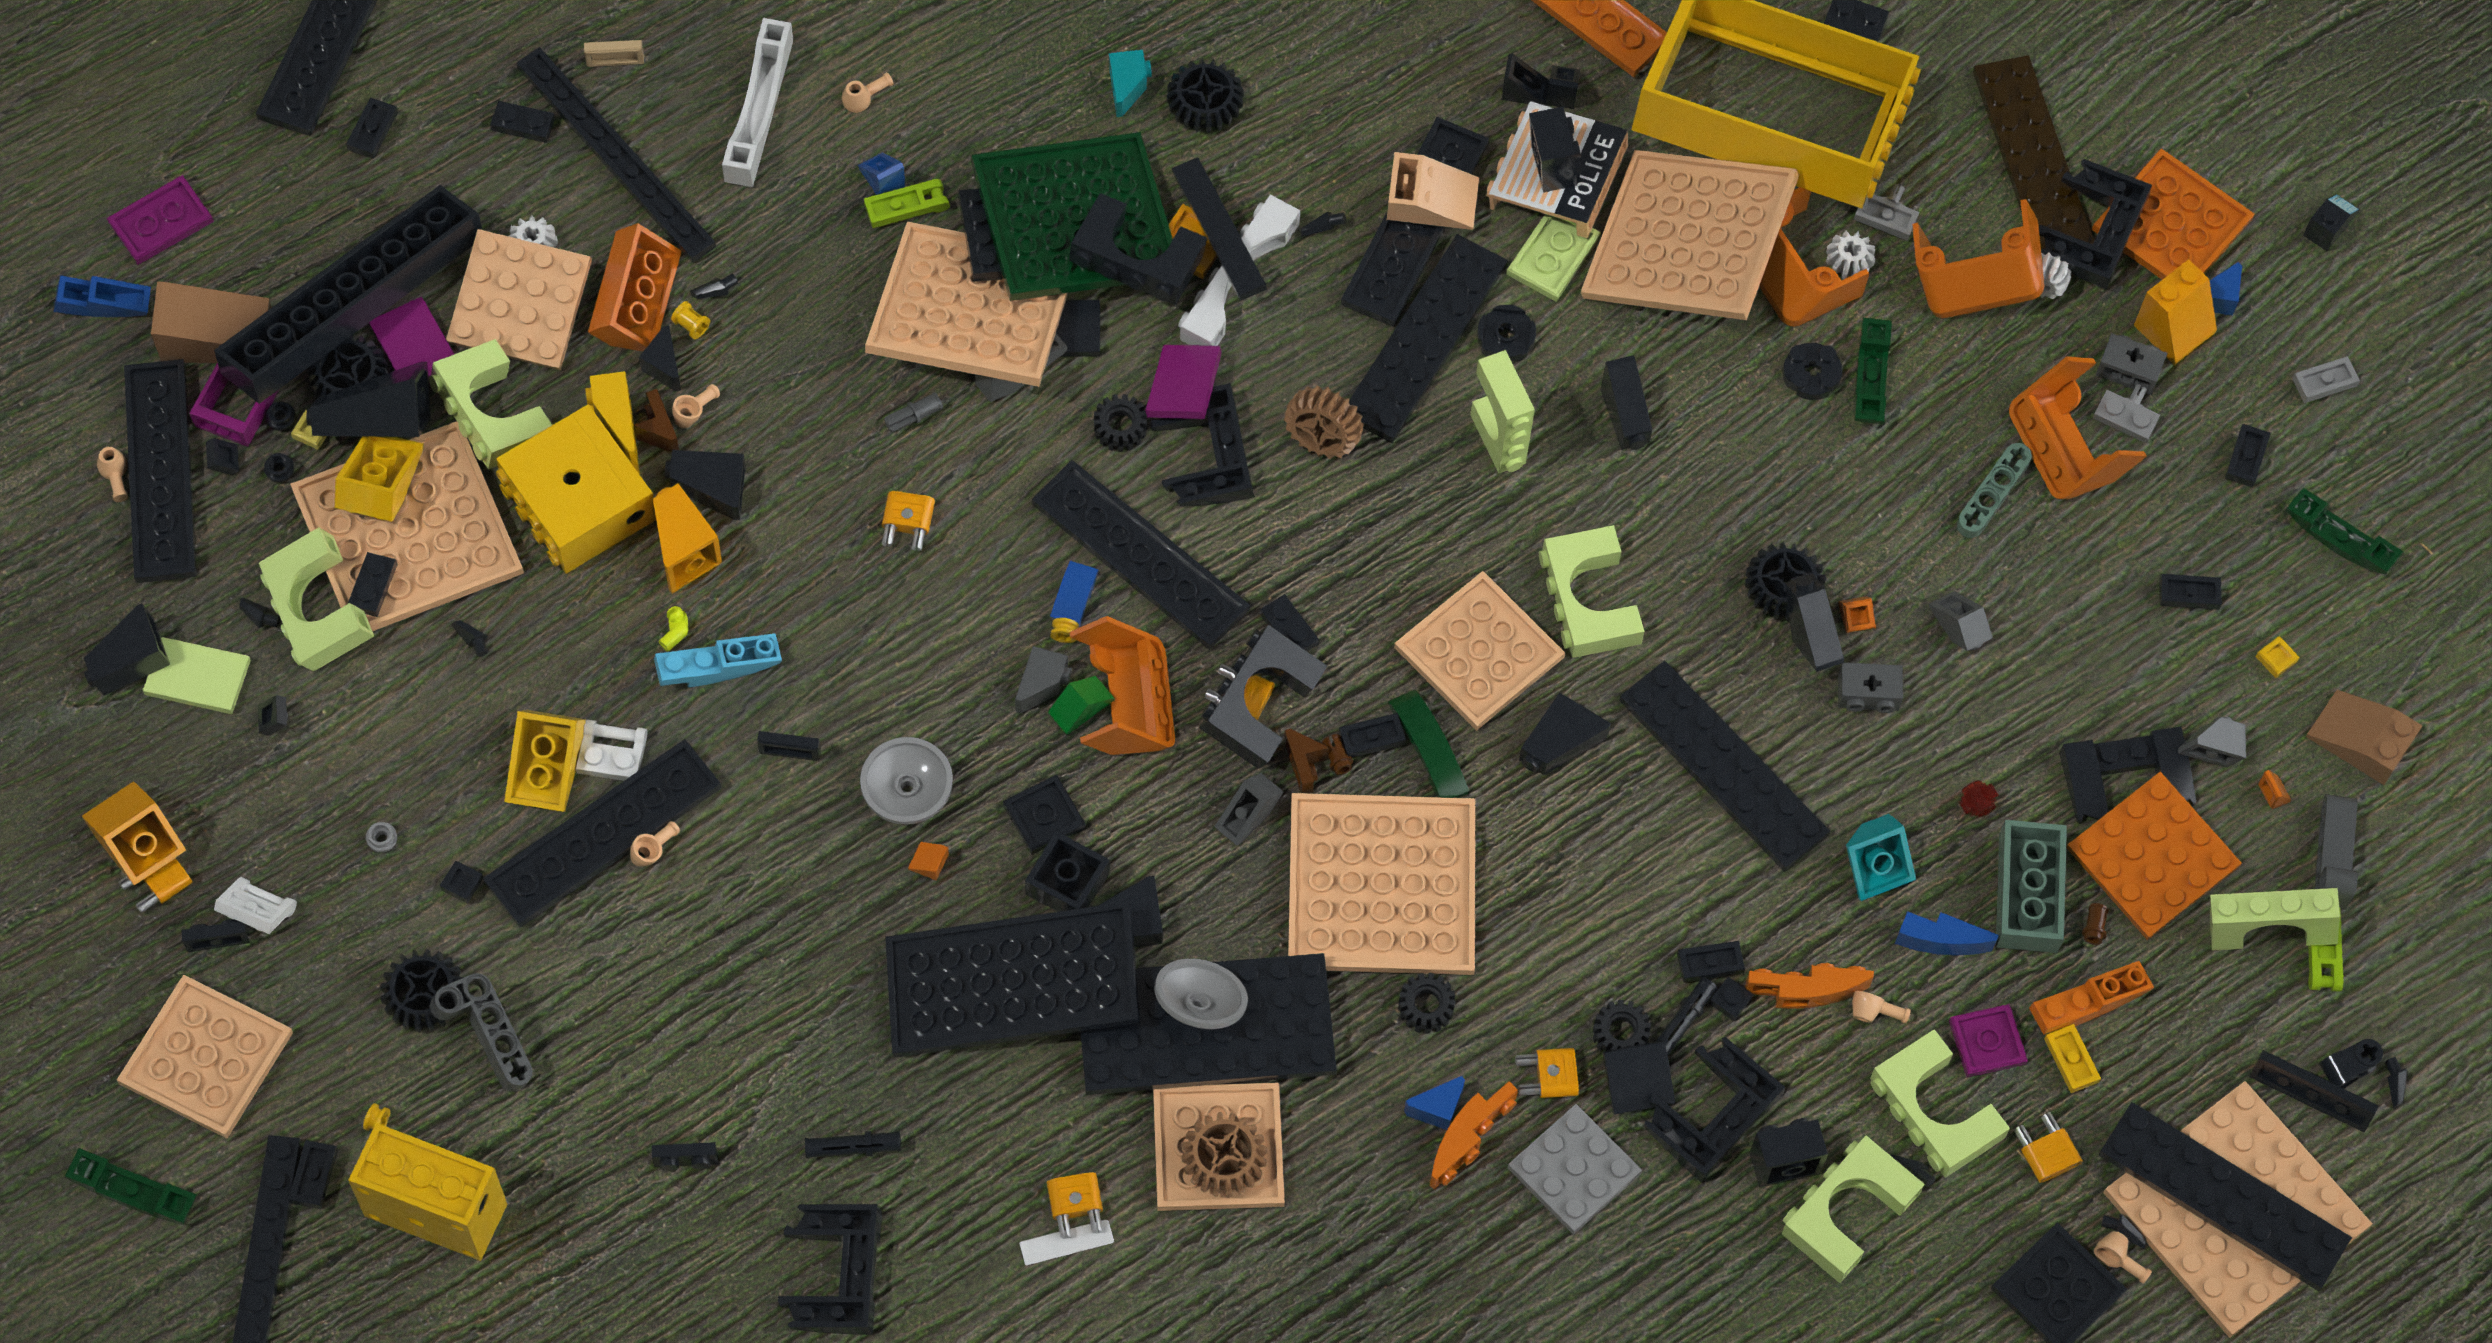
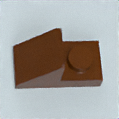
M654 389L646 392L648 404L643 405L648 420L633 426L636 439L669 452L679 450L676 434L658 390Z
M1287 729L1284 732V745L1300 793L1311 794L1313 793L1314 782L1318 781L1314 763L1327 760L1329 749L1327 746L1299 732Z

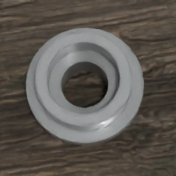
M375 823L366 833V842L370 849L375 852H387L397 842L396 830L389 823ZM380 835L387 836V839L385 841H377V838Z

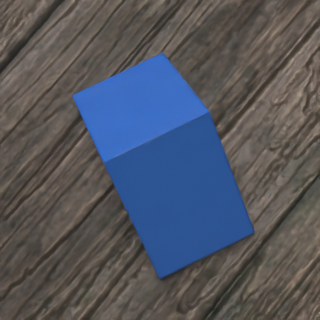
M883 152L858 165L859 170L876 195L905 187V174L902 162Z
M2239 262L2210 280L2214 313L2232 316L2239 302L2242 265Z
M1463 1076L1406 1100L1404 1108L1406 1116L1447 1130L1452 1123L1465 1084Z

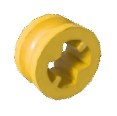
M1056 618L1053 620L1052 627L1054 629L1050 633L1052 639L1062 643H1073L1076 641L1070 638V632L1079 628V624L1069 618Z
M373 1103L365 1116L363 1129L369 1131L374 1128L376 1123L386 1126L390 1116V1109L387 1107L380 1109L379 1104Z

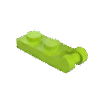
M933 179L864 198V206L872 229L927 213H941L948 210L950 204L948 198L943 195L944 186L940 179ZM930 195L932 198L925 200L924 196Z
M2340 911L2338 944L2308 946V985L2310 990L2330 988L2331 991L2341 992L2343 989ZM2321 968L2331 969V976L2322 975Z

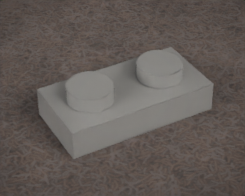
M2348 356L2294 373L2292 378L2304 403L2357 387L2360 382Z

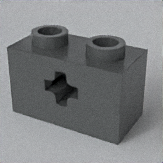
M2111 333L2096 376L2132 389L2137 384L2141 385L2139 391L2144 386L2147 389L2146 394L2152 395L2167 353L2161 351L2156 346L2144 345L2133 341L2128 336Z
M1841 664L1838 673V708H1846L1852 712L1864 709L1877 710L1880 713L1899 711L1903 700V665Z

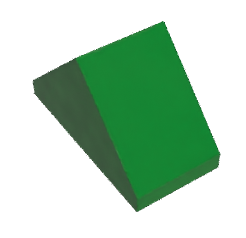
M1096 676L1069 683L1050 708L1048 714L1066 735H1069L1113 702L1115 698Z

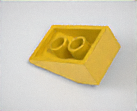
M625 371L590 376L591 387L585 388L587 404L590 405L640 475L631 398Z
M362 436L335 479L334 508L392 522L404 502L422 454L424 443L399 437Z
M531 710L517 711L504 802L565 812L576 772L586 719Z

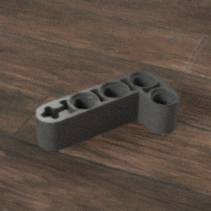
M2325 794L2320 815L2314 889L2338 888L2339 907L2346 910L2355 895L2358 880L2357 871L2352 870L2357 799Z
M475 973L440 988L430 1002V1010L434 1017L440 1020H448L466 1012L501 1086L510 1092L520 1091L524 1088L532 1077V1067L490 980L483 974ZM474 984L479 986L482 996L475 997L471 995L468 991V985ZM439 998H450L453 1001L454 1008H443L440 1005ZM484 1012L491 1013L495 1017V1024L488 1025L484 1023L481 1014ZM501 1040L506 1042L509 1046V1052H499L495 1047V1041ZM514 1057V1061L511 1063L509 1060ZM512 1071L514 1073L520 1072L522 1076L520 1079L517 1077L512 1078L510 1073Z

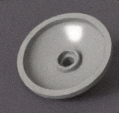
M901 737L879 745L870 753L862 767L860 785L865 802L879 817L897 824H915L933 817L944 807L952 791L953 775L948 759L935 745L919 738ZM905 786H911L913 788L910 792H904L902 790V788Z
M1180 959L1167 964L1158 973L1154 985L1155 995L1159 1004L1170 1016L1185 1025L1199 1029H1219L1236 1023L1244 1015L1248 1003V996L1244 985L1232 972L1216 963L1201 959Z

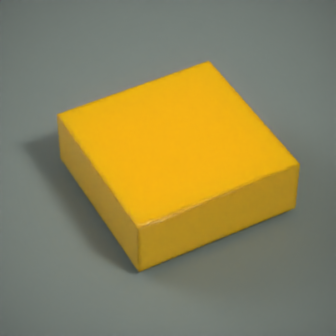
M2280 636L2257 652L2255 656L2275 678L2297 663L2300 658Z

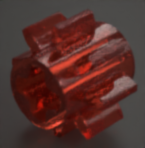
M1977 780L1961 790L1963 796L1959 804L1966 815L1972 813L1976 818H1981L1995 810L1996 805L1994 802L1997 801L1996 798L1999 795L1992 783L1986 785L1981 780Z

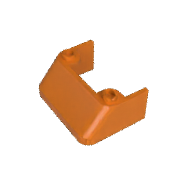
M1801 187L1793 191L1759 285L1781 321L1793 327L1800 326L1863 296L1869 277L1867 269L1843 280L1829 267H1818L1811 271L1807 269L1781 229L1792 221L1793 216L1807 210L1811 191Z
M2026 199L2020 200L2023 226L2008 230L2002 237V252L1946 264V257L1943 251L1936 246H1931L1919 223L1912 224L1917 269L1928 306L1936 317L1949 318L2030 301L2038 298L2043 293L2045 284L2038 219Z
M2066 356L2013 399L2009 407V415L2023 443L2030 449L2032 459L2052 496L2057 499H2071L2111 484L2147 457L2144 451L2117 450L2113 454H2103L2094 459L2072 419L2070 412L2081 401V390L2076 379L2096 364L2094 358Z
M1109 616L1071 631L1070 638L1090 645V661L1095 668L1107 673L1109 692L1115 698L1110 703L1113 724H1108L1095 732L1080 737L1081 744L1110 755L1162 751L1172 747L1175 743V731L1166 651L1161 640L1152 634Z

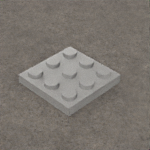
M1577 1104L1508 1164V1169L1573 1235L1641 1175L1642 1172L1639 1166Z

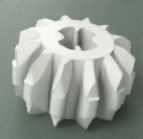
M532 215L527 222L519 218V226H511V235L509 237L550 247H555L558 244L552 224L547 225L543 217L537 222Z
M1847 230L1843 233L1842 237L1835 235L1832 243L1827 246L1826 253L1828 256L1826 263L1828 266H1833L1832 269L1836 273H1842V279L1865 269L1869 272L1870 268L1874 266L1875 246L1869 245V236L1863 239L1859 238V231L1854 236H1850Z
M2050 252L2046 255L2042 254L2045 287L2040 296L2042 299L2045 296L2054 299L2056 296H2062L2064 291H2066L2072 271L2068 268L2069 263L2060 261V256H2051Z

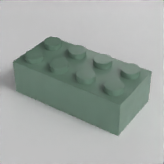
M2015 820L2004 821L1999 833L1996 934L1999 936L1996 941L1997 948L2058 953L2064 941L2067 825Z

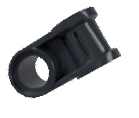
M2364 1039L2344 1050L2333 1053L2322 1060L2319 1065L2331 1083L2344 1089L2375 1070L2383 1057V1049L2377 1041ZM2361 1054H2362L2363 1056L2369 1055V1056L2371 1057V1060H2370V1058H2368V1057H2366V1058L2363 1059V1058L2361 1057Z

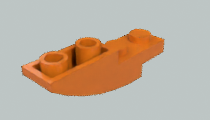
M2140 961L2092 977L2081 986L2033 1002L2029 1009L2044 1035L2072 1024L2078 1026L2106 1014L2151 991L2154 986Z
M1830 963L1812 965L1808 976H1804L1800 972L1777 974L1768 969H1756L1749 971L1745 989L1756 995L1776 996L1775 1008H1812L1843 1001L1853 997L1855 991H1865L1870 988L1874 978V971L1866 970L1861 966L1837 968Z
M1510 1081L1487 1101L1477 1093L1454 1118L1440 1143L1434 1160L1430 1186L1433 1189L1441 1183L1445 1186L1451 1182L1458 1173L1456 1170L1463 1163L1466 1165L1471 1164L1480 1154L1481 1138L1477 1134L1480 1136L1486 1134L1494 1125L1493 1120L1498 1115L1502 1114L1505 1116L1516 1106L1517 1102L1515 1100L1518 1089Z

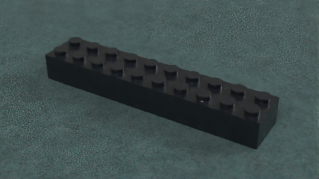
M439 185L216 348L214 353L221 374L260 404L472 247L477 230H482L479 213Z

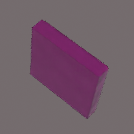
M2010 1004L1950 1017L1949 1024L1966 1078L2027 1064L2028 1060Z

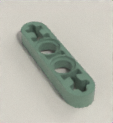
M2014 443L2004 451L1962 510L1957 522V529L1961 535L1967 538H1975L1983 532L2029 466L2032 454L2026 445ZM2017 454H2020L2022 459H2019L2012 469L2009 465L2013 456L2015 457ZM2005 474L2009 477L2010 483L1999 485L1995 482L1994 476ZM1988 495L1993 498L1995 504L1991 507L1982 506L1979 502V497ZM1975 512H1977L1979 516L1976 524H1973L1971 527L1967 526V521H1970Z

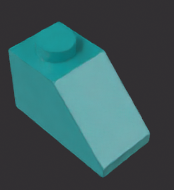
M1143 50L1109 53V72L1116 117H1122L1147 89V78L1152 77L1150 60L1144 59Z

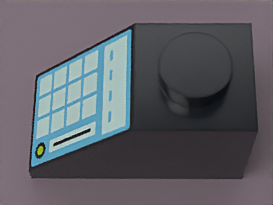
M2335 194L2327 198L2311 217L2303 236L2325 251H2328L2356 217L2360 209Z

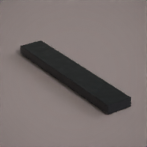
M1194 158L1173 167V175L1239 300L1242 301L1267 290L1265 281L1199 158Z

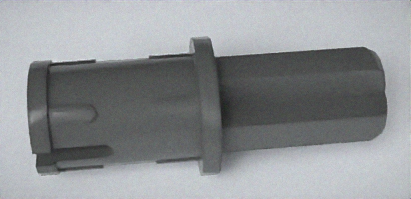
M933 392L931 395L915 403L908 402L906 407L886 416L884 421L888 430L895 432L914 422L920 423V419L938 410H942L943 405L939 396Z

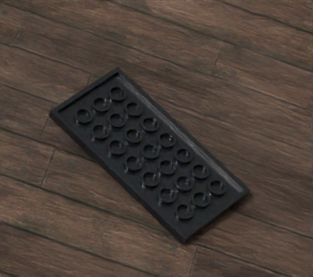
M1129 901L885 937L892 1054L895 1058L1140 1023L1132 911Z
M1324 953L1213 962L1232 972L1242 982L1248 996L1247 1007L1241 1019L1230 1026L1219 1029L1194 1028L1174 1019L1159 1004L1154 990L1157 975L1164 966L1136 968L1140 1023L1080 1031L1086 1095L1336 1075L1337 1067Z

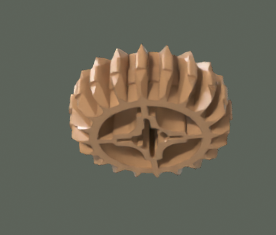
M1318 385L1314 389L1307 386L1304 390H1299L1286 407L1284 421L1287 423L1286 430L1292 432L1291 439L1298 440L1299 447L1305 446L1308 448V453L1311 451L1316 452L1319 458L1324 454L1330 460L1334 456L1341 458L1345 454L1349 455L1361 439L1364 424L1361 422L1362 415L1356 412L1357 406L1350 405L1349 398H1342L1340 392L1336 394L1331 392L1329 387L1322 390Z
M1222 1112L1217 1113L1216 1121H1213L1212 1117L1208 1114L1205 1116V1125L1197 1121L1194 1124L1196 1132L1188 1131L1186 1138L1189 1141L1182 1144V1150L1186 1152L1182 1155V1162L1188 1164L1185 1167L1186 1175L1194 1174L1191 1178L1193 1185L1202 1181L1201 1190L1203 1192L1213 1187V1195L1216 1197L1219 1195L1220 1189L1225 1190L1228 1198L1232 1195L1233 1188L1239 1194L1244 1193L1243 1183L1252 1188L1255 1184L1253 1177L1261 1178L1262 1170L1260 1167H1265L1267 1159L1263 1157L1267 1154V1147L1261 1145L1264 1142V1137L1262 1134L1255 1135L1257 1126L1253 1124L1246 1128L1247 1118L1243 1117L1239 1122H1236L1235 1113L1233 1112L1230 1113L1229 1119H1223ZM1219 1134H1228L1223 1139H1215L1212 1137ZM1239 1139L1249 1149L1251 1156L1249 1161L1243 1158V1154L1236 1149ZM1230 1147V1155H1225L1219 1161V1154H1224ZM1200 1148L1206 1151V1155L1212 1159L1209 1170L1205 1168L1199 1159L1198 1151ZM1229 1169L1237 1172L1231 1175H1221L1223 1171Z

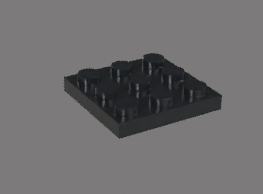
M2058 1222L1991 1287L2046 1343H2074L2127 1291V1288Z

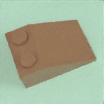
M2336 690L2306 737L2385 785L2415 740L2422 725L2396 709Z

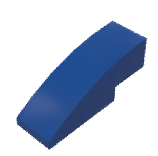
M60 275L53 312L91 317L144 316L148 313L151 287L91 276L90 281Z
M1907 911L1895 944L1932 954L1974 955L1992 952L1999 935L1940 912L1937 922H1933Z

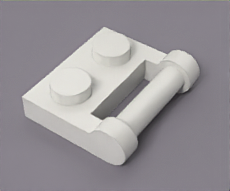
M587 719L584 725L583 739L576 765L577 774L625 781L640 770L647 740V728L626 729L600 725L594 720ZM598 736L634 742V747L631 749L593 742L594 737Z
M239 877L216 900L214 911L254 927L258 931L270 934L286 917L292 916L296 909L297 901L289 897L283 899L251 885L250 880Z

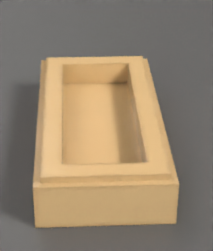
M642 40L584 43V54L588 67L644 64Z

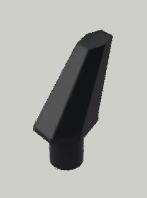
M1326 212L1302 227L1300 233L1303 237L1331 230L1334 226L1346 224V215L1344 212L1337 214Z
M732 273L722 280L715 278L691 290L690 293L696 299L729 295L728 289L738 284V280Z
M241 598L239 608L258 628L263 627L264 624L276 628L279 626L280 616L268 613L267 607L246 598Z
M461 620L451 623L466 644L474 647L478 657L488 654L489 651L484 642L488 635Z
M2392 1057L2386 1060L2385 1064L2390 1073L2387 1079L2393 1109L2404 1103L2408 1070L2406 1068L2402 1069L2397 1058Z
M1890 1155L1927 1187L1934 1183L1935 1176L1927 1171L1929 1166L1925 1163L1898 1155Z
M2103 1214L2101 1227L2122 1233L2128 1241L2145 1250L2146 1238L2123 1214H2119V1218Z

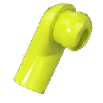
M673 606L667 611L670 631L658 641L667 652L686 637L689 631L687 614L678 606Z

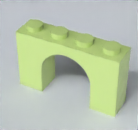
M496 339L433 362L431 376H429L431 388L434 392L439 393L444 401L446 411L449 415L454 416L458 422L461 434L469 439L473 445L476 457L482 460L488 469L498 466L497 457L552 426L540 406L511 417L496 418L482 413L472 403L470 395L474 391L507 378L510 360Z
M1506 350L1478 360L1476 374L1487 396L1472 401L1470 414L1498 473L1505 471L1514 472L1526 464L1535 412L1525 388Z
M1614 525L1544 539L1543 550L1539 551L1542 569L1547 568L1549 575L1546 578L1549 595H1554L1557 603L1554 604L1555 617L1557 622L1562 621L1564 631H1561L1563 646L1565 649L1569 648L1572 658L1640 645L1643 641L1645 631L1637 605L1609 611H1594L1581 605L1571 591V582L1581 573L1619 565L1621 548Z
M319 527L259 562L263 573L260 575L265 587L270 590L273 598L271 599V605L275 612L280 615L283 623L281 630L292 645L291 655L299 666L302 665L313 672L374 637L365 612L351 603L321 620L306 621L301 607L302 596L306 587L315 577L343 561L334 536Z
M2338 888L2210 895L2212 950L2243 949L2246 933L2253 929L2270 925H2290L2304 929L2306 946L2338 944L2340 923Z
M1934 1029L1875 1067L1870 1079L1871 1086L1876 1094L1880 1097L1884 1096L1890 1104L1889 1108L1894 1118L1899 1122L1902 1121L1908 1128V1134L1912 1142L1918 1147L1921 1146L1927 1153V1159L1931 1167L1936 1172L1940 1171L1946 1178L2004 1140L2010 1127L1992 1104L1967 1120L1953 1125L1937 1123L1922 1112L1916 1099V1087L1922 1081L1947 1066L1953 1055L1952 1051Z
M1865 1136L1859 1143L1854 1140L1843 1153L1846 1158L1839 1165L1834 1162L1823 1175L1826 1180L1819 1187L1814 1184L1804 1195L1803 1199L1806 1202L1799 1210L1794 1206L1783 1219V1222L1786 1224L1782 1235L1839 1283L1860 1262L1864 1251L1834 1225L1829 1215V1200L1836 1193L1844 1189L1860 1188L1874 1194L1901 1216L1920 1195L1925 1185L1868 1136Z

